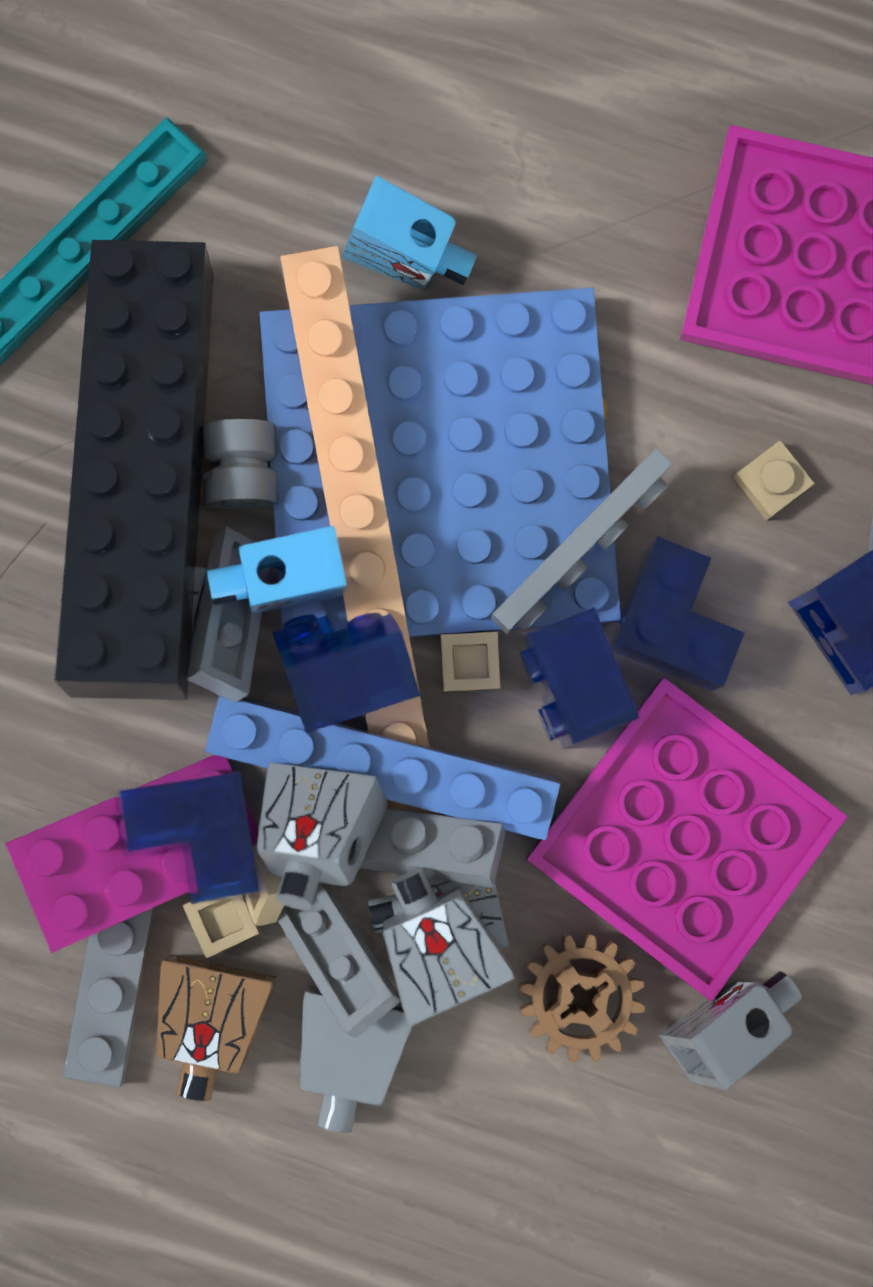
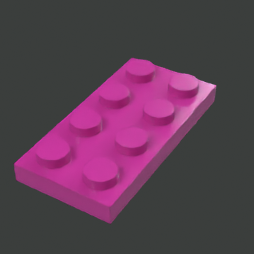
M213 755L5 843V846L52 954L241 869L249 847L257 845L259 830L228 759Z

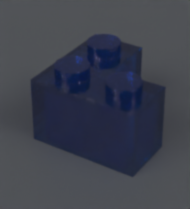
M657 537L647 549L622 612L621 621L618 622L608 650L710 691L723 687L745 632L691 611L711 557Z
M873 550L844 565L788 602L850 695L865 692L873 687Z
M594 607L527 634L524 640L528 649L522 650L519 653L531 683L535 684L541 681L546 693L542 696L545 705L537 711L549 741L559 738L564 749L640 718Z
M380 613L363 614L350 620L347 623V628L334 631L327 615L317 618L316 615L308 614L284 623L282 630L272 633L306 733L420 696L402 631L391 614L384 616Z
M240 772L133 788L118 792L115 798L123 857L182 848L191 906L249 896L260 891Z

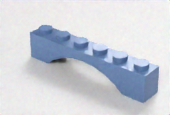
M219 695L205 749L206 753L268 768L269 763L376 776L387 800L457 818L503 824L504 830L545 841L560 788V782L554 776L393 739L249 697L232 702Z

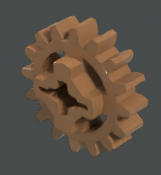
M569 933L563 934V949L556 952L552 946L544 943L542 950L547 959L542 964L533 960H528L526 966L535 977L533 981L519 982V990L526 995H530L532 1000L519 1007L520 1013L526 1017H537V1020L530 1026L528 1031L533 1038L540 1037L545 1033L549 1035L545 1046L548 1053L553 1055L559 1050L561 1045L567 1046V1057L570 1062H577L581 1049H587L594 1062L601 1061L600 1046L608 1043L618 1053L622 1050V1046L617 1035L621 1031L636 1035L638 1029L629 1020L630 1013L645 1012L646 1006L640 1001L633 999L632 993L644 988V981L640 978L627 977L626 974L633 968L635 962L629 956L615 961L614 957L617 953L618 945L612 941H608L601 950L596 949L597 942L594 934L586 933L582 946H576ZM587 958L596 960L604 965L601 968L598 966L592 972L575 970L569 960ZM552 973L557 980L555 999L547 1004L548 1007L544 1009L543 992L546 982ZM577 984H580L585 990L593 986L595 988L589 994L592 1005L585 1010L578 1004L568 1007L574 999L570 990ZM618 986L619 1003L613 1018L610 1019L606 1014L609 995L616 991ZM571 1023L589 1025L594 1033L573 1035L560 1030V1028L564 1029Z

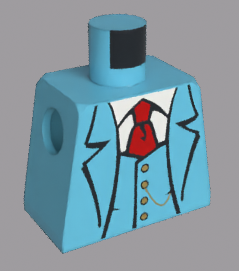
M375 176L342 258L415 288L424 289L434 272L464 285L475 263L477 254L449 242L456 224V220L452 216L392 183Z
M335 526L239 547L241 564L207 570L214 605L248 598L251 613L342 597L347 586ZM274 567L283 573L284 579L278 584L267 585L260 580L259 573L264 568Z

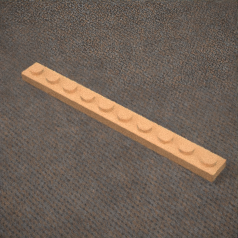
M338 246L283 255L280 258L330 526H335L347 583L343 592L368 732L430 747ZM387 800V808L442 816L441 813Z

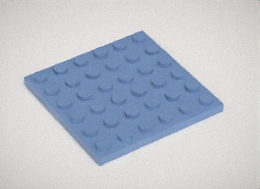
M594 288L349 305L409 636L412 638L443 634L502 631L490 619L492 614L611 494ZM290 310L259 312L267 421L272 422L276 427L277 456L270 461L271 469L277 472L278 504H273L276 538L330 527ZM615 541L606 550L596 543L581 558L589 567L566 591L556 584L541 599L549 608L528 629L621 621ZM278 569V579L280 583L284 579V575ZM343 594L339 598L281 608L284 647L352 642ZM515 625L511 630H518L520 628Z

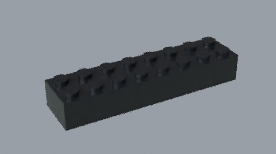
M92 240L55 671V682L70 698L188 699L189 680L186 679L191 651L203 456L202 426L205 423L214 277L205 242Z

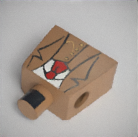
M170 955L162 960L156 1052L157 1057L183 1063L176 1092L178 1096L196 1101L211 1100L217 1070L239 1073L246 1061L276 984L277 976Z

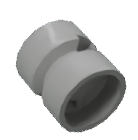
M226 419L203 424V459L212 464V470L203 474L204 506L220 510H253L273 507V504H278L277 472L268 467V462L277 456L275 425L272 422L256 419Z

